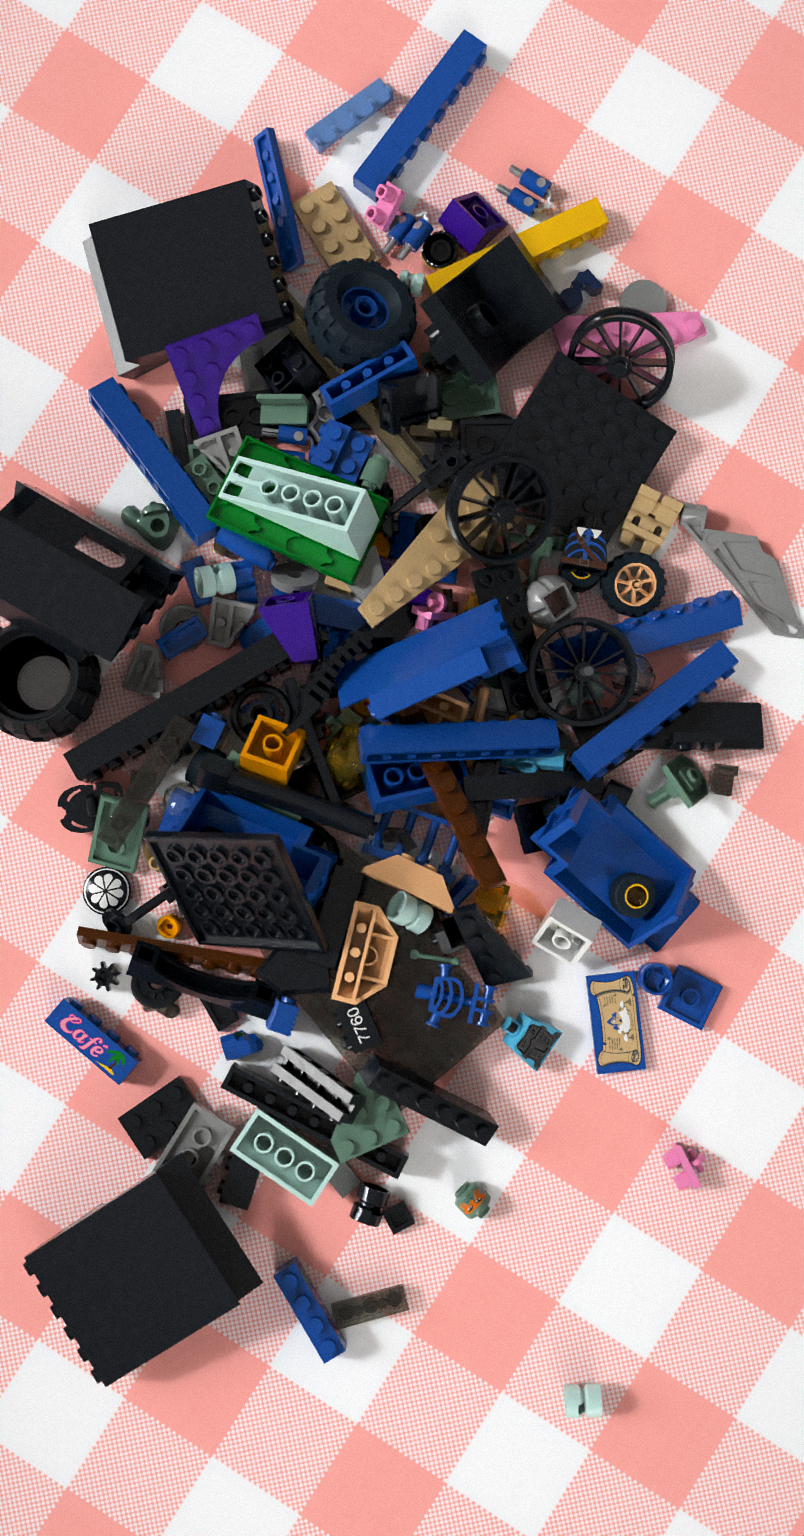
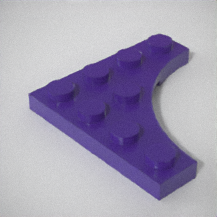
M257 313L165 345L166 353L200 438L223 430L219 416L218 399L220 387L229 366L247 347L266 338Z

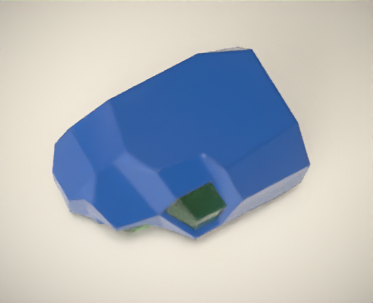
M243 1030L220 1037L221 1046L227 1061L258 1052L264 1047L263 1039L259 1038L255 1033L248 1034Z

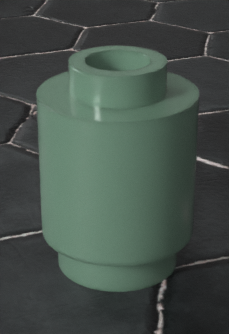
M372 454L371 458L367 459L358 479L362 483L361 487L370 492L380 490L390 470V461L381 455Z

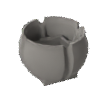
M545 575L538 577L536 581L528 585L524 593L532 624L547 630L554 624L575 616L578 609V596L576 591H572L573 585L569 581L558 575ZM557 590L566 607L553 615L544 597Z

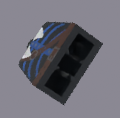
M584 516L581 527L573 526L571 528L558 565L559 570L604 576L607 570L606 532L595 530L596 518Z

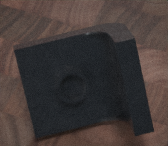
M515 231L420 304L432 321V324L423 330L430 342L429 351L440 365H447L455 374L466 368L479 387L495 376L524 347L571 312Z

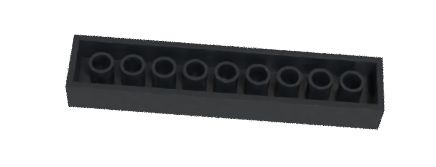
M272 633L63 755L77 780L94 784L104 778L103 774L105 772L119 770L125 766L124 761L131 757L135 760L146 753L145 749L150 746L158 747L167 741L166 737L169 735L183 733L188 729L187 725L194 721L199 723L203 713L208 715L214 709L220 711L230 705V700L248 690L249 686L267 684L272 680L271 676L279 672L282 675L293 668L292 664L295 662L292 661L279 640Z

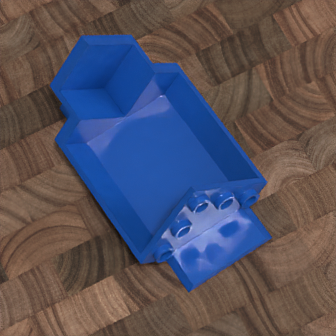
M497 598L354 661L342 669H338L337 672L339 674L336 677L340 709L343 710L368 698L370 704L367 707L372 718L390 725L396 723L394 713L480 675L486 679L511 667L520 674L528 670V667L512 629L503 615Z
M574 786L569 792L566 802L558 805L546 818L547 823L530 836V839L550 856L543 873L586 912L601 920V925L627 949L645 942L653 951L661 950L700 904V900L689 891L694 885L693 879L696 870L613 794L599 803L584 788L579 790ZM633 872L646 876L657 889L655 907L644 917L631 918L619 914L613 909L609 901L611 883L623 873ZM637 886L630 888L627 892V901L631 905L636 904L641 896L640 889Z
M175 788L158 831L199 832L202 825H207L226 833L279 834L314 913L316 912L317 902L324 892L329 879L327 878L328 874L335 864L338 855L311 844L314 828L227 792L222 795L201 788L199 792L195 791L192 795Z

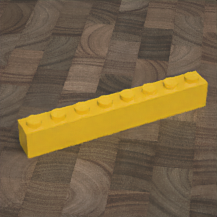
M597 197L517 235L537 264L540 265L542 261L548 258L552 260L559 257L563 251L569 248L572 250L579 248L584 244V241L591 238L596 240L602 237L607 230L609 220ZM498 243L426 276L425 287L429 295L431 296Z

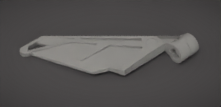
M683 502L684 506L679 515V526L686 529L771 633L791 638H804V628L799 625L777 559L763 552L758 537L706 529L704 526L707 517V505H694V503ZM781 620L798 631L795 634L786 633Z

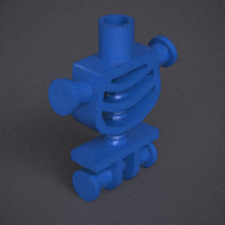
M438 964V967H441L440 977H435L433 986L422 983L417 984L415 997L430 1001L428 1011L432 1012L430 1020L426 1021V1024L439 1029L440 1026L438 1024L441 1017H454L464 1005L470 1007L467 1023L472 1024L474 1011L480 1013L478 1022L475 1021V1024L484 1027L490 1026L488 1019L489 1014L492 1015L493 1011L488 1009L490 1003L495 1004L493 996L494 991L498 989L497 987L483 984V987H485L484 995L479 997L480 983H476L473 997L465 996L462 982L458 978L450 977L453 964ZM443 981L448 982L450 991L449 993L444 991L445 988ZM452 981L459 985L461 994L454 993ZM477 1000L484 1001L483 1009L476 1007ZM442 1001L447 1002L442 1011L437 1010ZM451 1003L458 1005L453 1013H445Z

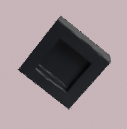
M404 1199L383 1210V1216L393 1235L415 1224V1220Z

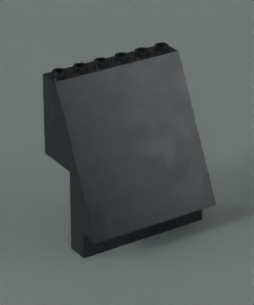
M243 179L88 224L91 237L82 243L119 377L134 380L170 362L165 350V345L254 313L258 314L265 335L295 321L294 306L287 292L288 284L282 274L281 259L274 245L275 237L268 223L269 215L264 208L263 194L257 184Z
M181 1153L165 1162L106 1204H99L24 1256L26 1262L23 1263L29 1276L35 1275L39 1281L36 1287L42 1297L48 1296L53 1303L50 1309L56 1319L62 1318L66 1324L63 1330L70 1341L75 1339L80 1346L77 1352L83 1362L89 1361L93 1369L90 1372L97 1384L102 1382L105 1388L239 1306L240 1299L264 1283Z

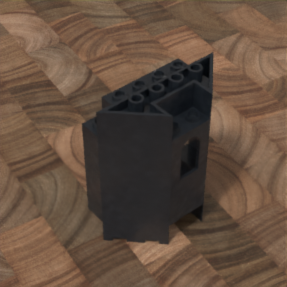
M16 480L14 498L0 510V616L80 663L87 655L91 657L94 653L111 663L118 653L124 649L130 639L134 641L137 638L141 626L149 624L156 609L160 610L163 607L166 597L168 595L172 596L175 593L179 582L187 574L38 487H33L26 483L23 484ZM86 536L124 558L125 563L117 568L108 567L78 550L75 546Z

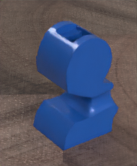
M246 560L230 562L236 578L237 599L243 602L259 604L257 584L252 575V572H255L254 565Z

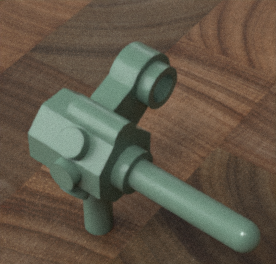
M526 524L525 534L528 537L531 535L537 524ZM551 529L544 543L533 554L528 556L530 567L527 587L531 582L538 579L540 560H543V556L551 557L552 550L563 551L568 536L552 534ZM508 532L510 542L521 544L525 541L521 534Z

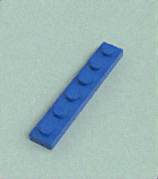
M266 127L253 138L283 272L291 273L303 265L305 260L274 128Z

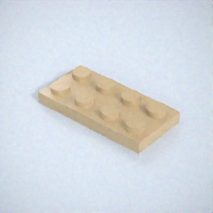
M332 181L292 203L294 213L328 268L342 260H347L348 262L353 258H363L366 262L373 260L380 263L379 257Z

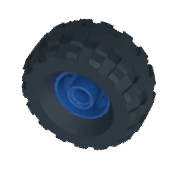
M353 258L348 262L347 260H342L331 265L327 271H323L318 276L306 300L304 320L306 321L309 339L312 344L315 343L317 345V352L323 358L327 357L333 362L332 365L340 369L344 367L350 370L368 359L381 357L382 353L390 348L392 349L403 339L409 346L417 328V309L414 297H410V288L405 281H400L397 273L392 269L388 270L382 267L381 263L376 261L366 262L363 258Z

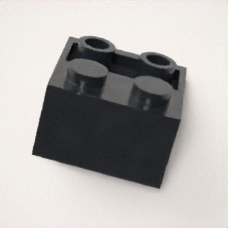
M290 333L254 365L275 394L308 393L326 377L310 355Z

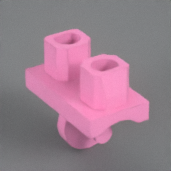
M387 181L386 185H378L375 192L376 197L379 198L376 206H368L365 212V216L369 219L368 221L384 232L388 231L395 215L402 216L404 214V211L399 207L406 194L405 191Z
M432 592L427 598V606L413 605L411 613L417 615L415 628L423 631L456 616L454 612H444L447 606V599L441 592Z
M678 1142L671 1144L672 1149L662 1155V1159L668 1169L679 1164L681 1165L683 1172L672 1177L677 1188L683 1190L691 1186L694 1189L701 1187L692 1167L695 1166L698 1173L703 1172L705 1169L701 1163L706 1160L705 1154H696L692 1147L687 1150L690 1156L688 1159Z

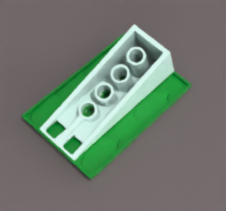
M246 435L206 514V518L215 525L239 534L247 540L286 555L288 558L314 568L322 574L353 586L391 504L386 498Z

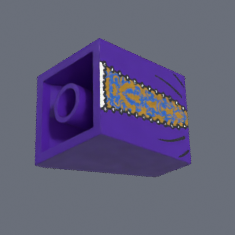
M313 590L265 597L259 607V612L293 662H300V664L314 663L315 659H318L322 643Z

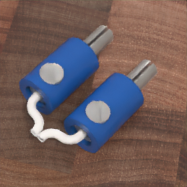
M512 164L508 172L520 178L519 184L542 199L548 193V204L543 205L541 208L537 209L540 201L517 187L511 190L501 183L496 187V191L507 197V204L530 218L535 212H541L545 208L550 209L553 204L550 201L552 193L549 190L552 182L530 168L523 171Z
M423 211L420 214L413 215L405 212L400 216L387 234L389 240L381 249L382 253L388 255L395 245L400 247L402 244H404V247L397 255L400 261H404L411 251L416 253L433 231V227L427 217L428 212ZM423 216V218H420L418 221L415 219V217Z
M280 424L279 429L262 428V431L278 433L261 432L262 436L277 437V443L306 446L308 439L310 440V446L314 445L313 438L307 436L308 428ZM278 449L307 463L311 460L309 458L305 460V452Z

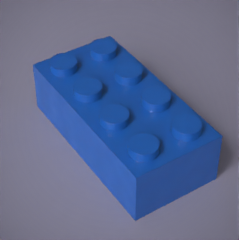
M464 760L448 761L462 789L461 777L469 776ZM419 762L362 764L360 774L373 815L437 801Z

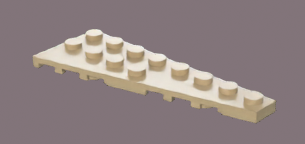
M482 472L476 475L492 496H495L494 487L479 478ZM473 479L463 493L464 496L483 501L486 495ZM461 500L458 517L487 509V507ZM445 503L358 607L359 612L372 629L473 557L453 539L446 522ZM516 515L513 520L518 525L523 518ZM486 517L461 523L460 528L464 537ZM507 523L509 531L514 527L511 523ZM491 524L470 543L472 547L478 550L483 549ZM500 525L495 540L502 536Z

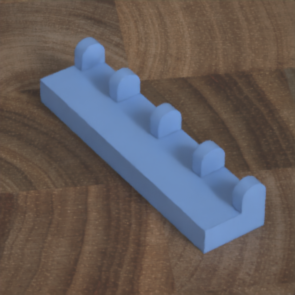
M379 77L306 130L305 137L320 154L394 100L392 88L389 85L386 86Z

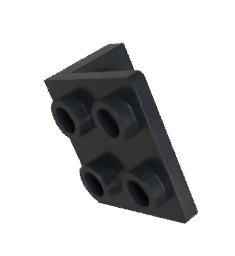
M564 796L513 807L520 844L525 855L543 851L530 839V836L547 823L546 818L558 805L566 802Z

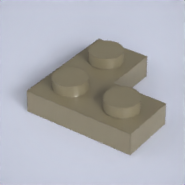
M437 417L436 420L429 419L428 423H419V425H411L409 434L417 442L436 443V437L460 440L459 430L453 421L446 417Z

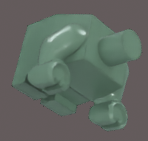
M340 705L337 707L339 711L335 716L325 712L321 719L329 725L328 729L330 730L325 739L330 741L339 729L346 725L340 736L343 740L355 731L363 718L348 707L343 710L340 709Z

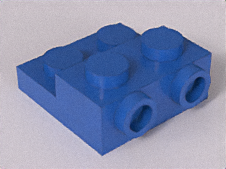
M329 418L328 423H323L319 429L318 436L321 438L318 445H313L309 451L308 458L311 459L310 464L357 485L367 459L370 457L376 444V440L354 431L350 426Z

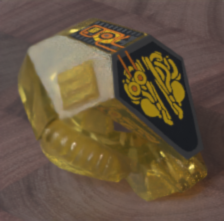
M351 722L349 726L343 725L325 745L323 755L334 784L343 789L355 787L358 783V773L364 772L365 764H360L358 746L360 727L355 722Z

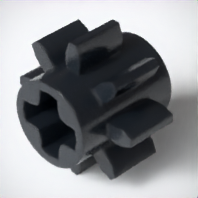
M102 961L100 969L97 967L92 968L95 976L90 981H96L98 984L96 986L97 990L105 986L108 992L111 991V984H120L116 979L117 975L122 974V972H116L114 969L116 963L107 966L106 962ZM105 972L110 973L111 978L107 980L102 979L101 975Z

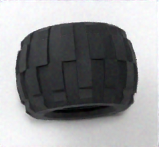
M11 622L5 628L0 627V730L20 740L32 742H49L51 739L63 738L73 733L78 725L87 721L93 713L92 708L96 699L100 697L102 687L100 684V674L102 671L99 659L95 653L91 657L87 655L80 663ZM40 656H50L59 659L67 666L70 672V682L64 697L49 710H37L30 707L22 700L18 691L17 681L21 669L30 660Z

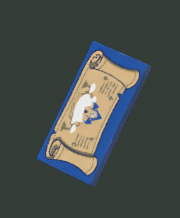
M635 971L585 976L597 1074L646 1069Z

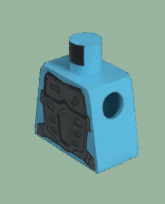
M523 1012L519 1013L515 1020L508 1016L501 1023V1029L507 1032L503 1037V1042L536 1072L563 1033L552 1024Z

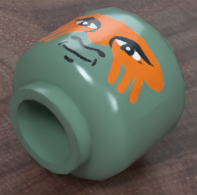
M465 1182L454 1194L456 1197L455 1206L468 1219H474L477 1216L481 1219L490 1210L488 1204L490 1203L491 1196L477 1182Z

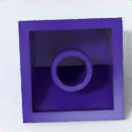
M477 191L453 198L438 219L444 231L450 233L459 242L460 247L469 254L482 250L508 225Z

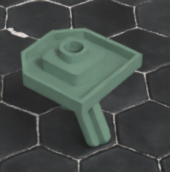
M680 754L661 767L669 781L648 795L646 800L650 807L655 809L669 799H674L679 795L689 809L708 795L707 782L693 760Z

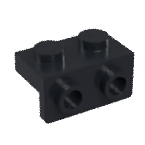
M433 907V918L428 929L434 945L439 943L444 956L466 948V943L454 917L441 921L437 908Z

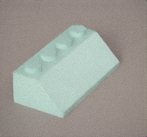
M259 1107L255 1110L230 1148L232 1153L311 1207L340 1165V1161L336 1156L282 1119Z

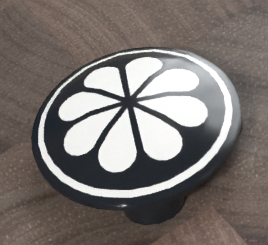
M101 867L91 872L86 878L83 885V898L86 905L93 912L102 915L110 908L121 911L129 904L131 885L129 879L121 870Z

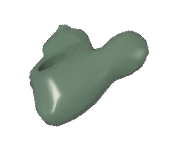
M155 501L150 502L149 505L143 508L142 516L140 510L134 505L126 506L121 511V519L124 524L136 530L145 541L157 550L165 551L173 543L180 527V523L171 511L166 508V505L156 503Z

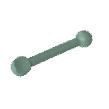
M418 950L410 952L412 959L423 958L453 964L455 967L461 964L459 957H440L419 953Z

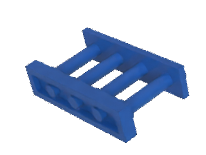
M412 807L400 809L408 812V816L397 846L390 852L383 849L384 844L382 842L394 811L382 813L373 840H370L369 844L364 842L361 852L382 860L395 855L401 856L402 853L407 854L405 850L417 816L431 820L419 857L416 856L415 863L424 866L425 863L429 864L430 862L428 858L440 824L450 827L446 819ZM454 833L452 834L442 865L439 864L437 871L438 874L443 876L446 883L452 885L456 875L451 874L453 870L451 866L459 846Z

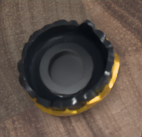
M444 231L429 235L423 244L422 259L425 264L434 270H441L456 263L459 255L456 239L450 233Z

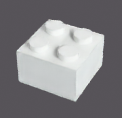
M559 896L540 922L531 943L569 966L574 967L593 943L602 921Z

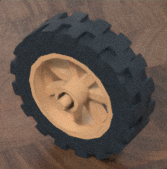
M625 552L615 556L611 562L607 563V570L604 576L601 577L602 583H600V590L603 593L601 595L603 600L607 602V606L618 614L631 617L643 616L653 611L654 607H658L661 603V598L665 596L666 591L664 588L667 586V579H664L665 571L659 566L660 563L650 555L640 552ZM628 567H638L634 575V578L632 577ZM623 570L627 576L626 580L618 579ZM642 570L647 573V579H639ZM649 582V589L646 592L642 589V584ZM617 583L624 584L625 586L620 593L617 590ZM629 590H631L630 602L622 598ZM636 591L644 595L639 601H636Z

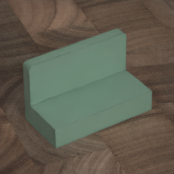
M257 394L256 399L261 404L260 424L262 426H279L280 424L309 427L310 402L303 394Z

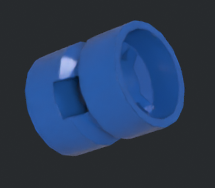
M646 962L637 970L636 982L643 991L652 995H662L671 988L673 976L670 969L665 965L656 962Z

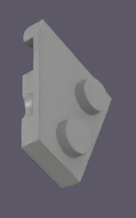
M213 596L208 626L209 635L207 636L206 644L227 649L232 648L258 610L259 605Z

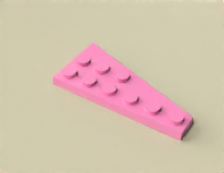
M699 311L650 313L666 327L672 337L674 347L699 339L707 334ZM590 315L566 316L551 327L560 352L567 356L572 336L579 325ZM619 322L604 324L603 327L616 348L619 347ZM623 322V340L628 341L630 344L641 326ZM596 328L585 336L609 350ZM645 329L631 352L657 338ZM580 344L575 353V356L602 357ZM660 346L638 358L651 357L664 352V349ZM581 365L582 367H584L585 369H587L589 372H593V371H595V370H597V369L603 367V366H583V365Z

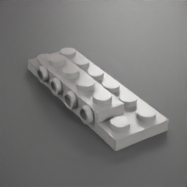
M194 1101L152 1171L181 1153L202 1187L206 1188L213 1176L209 1172L213 1165L218 1167L226 1154L222 1151L234 1133L236 1126Z

